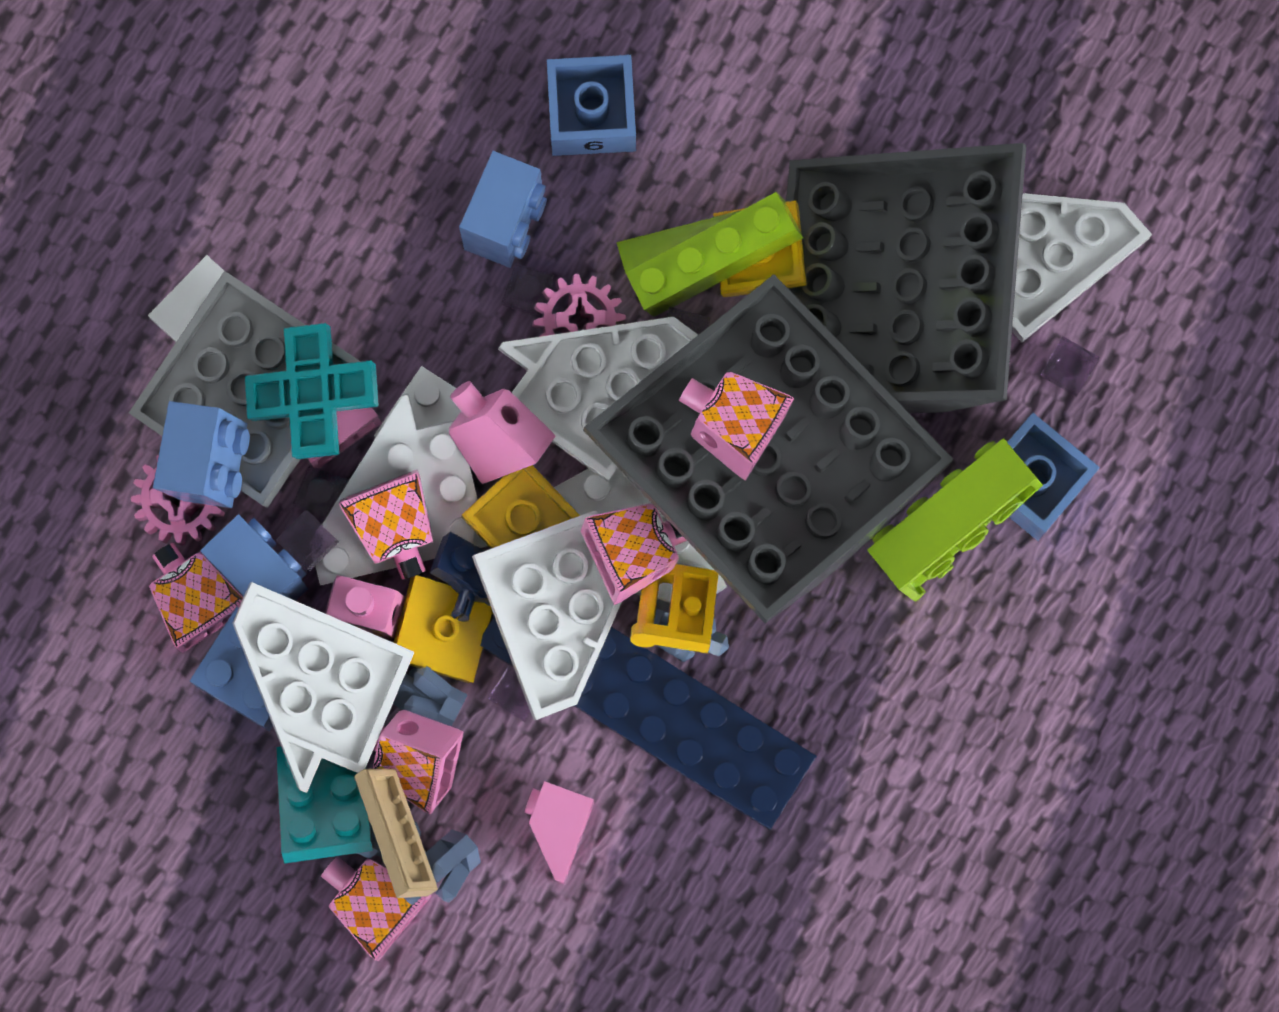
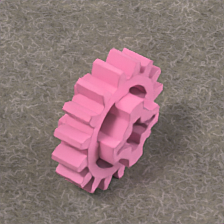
M574 274L571 285H567L561 277L555 281L557 292L549 288L542 292L548 302L547 304L538 302L535 304L534 309L542 314V318L534 320L532 327L543 328L544 333L539 337L554 335L555 331H561L562 333L578 331L576 324L569 323V318L576 313L577 307L581 317L588 318L589 323L582 330L614 326L616 323L624 321L626 315L615 313L614 308L622 301L620 298L610 300L607 297L611 289L609 284L600 290L595 287V276L592 275L586 284H582L580 275ZM568 295V308L564 312L552 314L556 302ZM587 295L596 299L604 310L594 308L587 301Z
M146 464L142 467L148 476L146 480H134L133 484L141 489V494L132 496L131 502L142 506V509L138 510L134 516L139 521L149 520L144 528L148 534L152 535L160 529V541L167 544L171 536L174 535L176 543L181 546L185 545L186 535L190 534L199 542L202 540L200 530L203 527L210 531L216 529L210 521L213 515L224 517L225 512L217 506L180 500V507L176 506L170 501L172 496L153 488L156 468L153 469ZM200 507H204L200 515L191 522V516ZM153 508L165 509L168 512L170 525L163 523L156 516Z

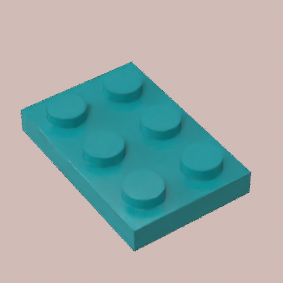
M276 747L281 854L284 864L373 851L371 824L354 777L357 772L322 758L308 792L305 793L298 789L282 747Z

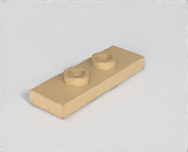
M363 769L354 777L396 897L408 898L431 895L438 890L396 770Z

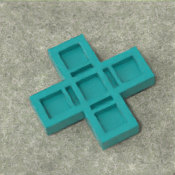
M327 323L284 328L287 371L245 376L247 419L254 422L290 417L292 457L296 459L339 455L337 412L379 407L376 364L370 360L333 365L331 326Z

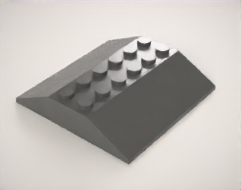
M1024 143L790 160L786 202L796 200L799 205L801 234L804 237L802 238L807 286L788 289L908 413L948 412L1007 400L1026 145Z
M774 274L583 429L594 443L765 624L818 586L860 550L954 460ZM726 372H733L794 398L785 418L746 481L735 474L691 436L692 429L700 413L681 403L679 399L692 378L715 391Z

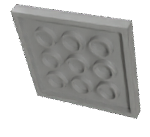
M224 270L129 411V414L161 436L163 435L169 401L217 407L248 423L247 429L250 434V442L246 454L241 457L239 469L242 475L241 491L268 508L300 459L292 457L290 417L254 422L247 419L245 376L287 371L284 328L305 326V324ZM332 343L333 365L361 362Z

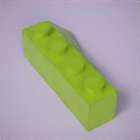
M775 192L740 211L616 242L625 273L643 309L655 317L804 237L785 200Z
M1004 438L998 443L991 441L977 451L974 456L976 461L963 471L956 469L940 483L942 489L929 499L925 496L914 502L906 511L908 516L896 526L890 524L884 527L873 537L872 541L874 544L867 551L898 590L916 602L926 593L921 586L923 583L935 577H944L954 567L952 565L955 560L954 555L959 550L961 552L973 550L985 539L984 537L989 532L986 526L991 521L997 525L1003 523L1043 486Z

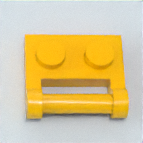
M676 564L669 573L641 589L637 623L631 628L630 641L639 647L647 648L659 645L708 654L719 574L715 570ZM663 582L672 584L667 626L654 624L659 584Z

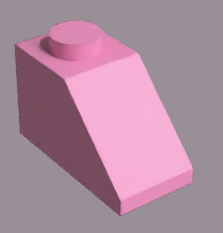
M544 781L541 791L533 788L524 813L531 815L529 824L555 881L564 885L593 808L594 799Z

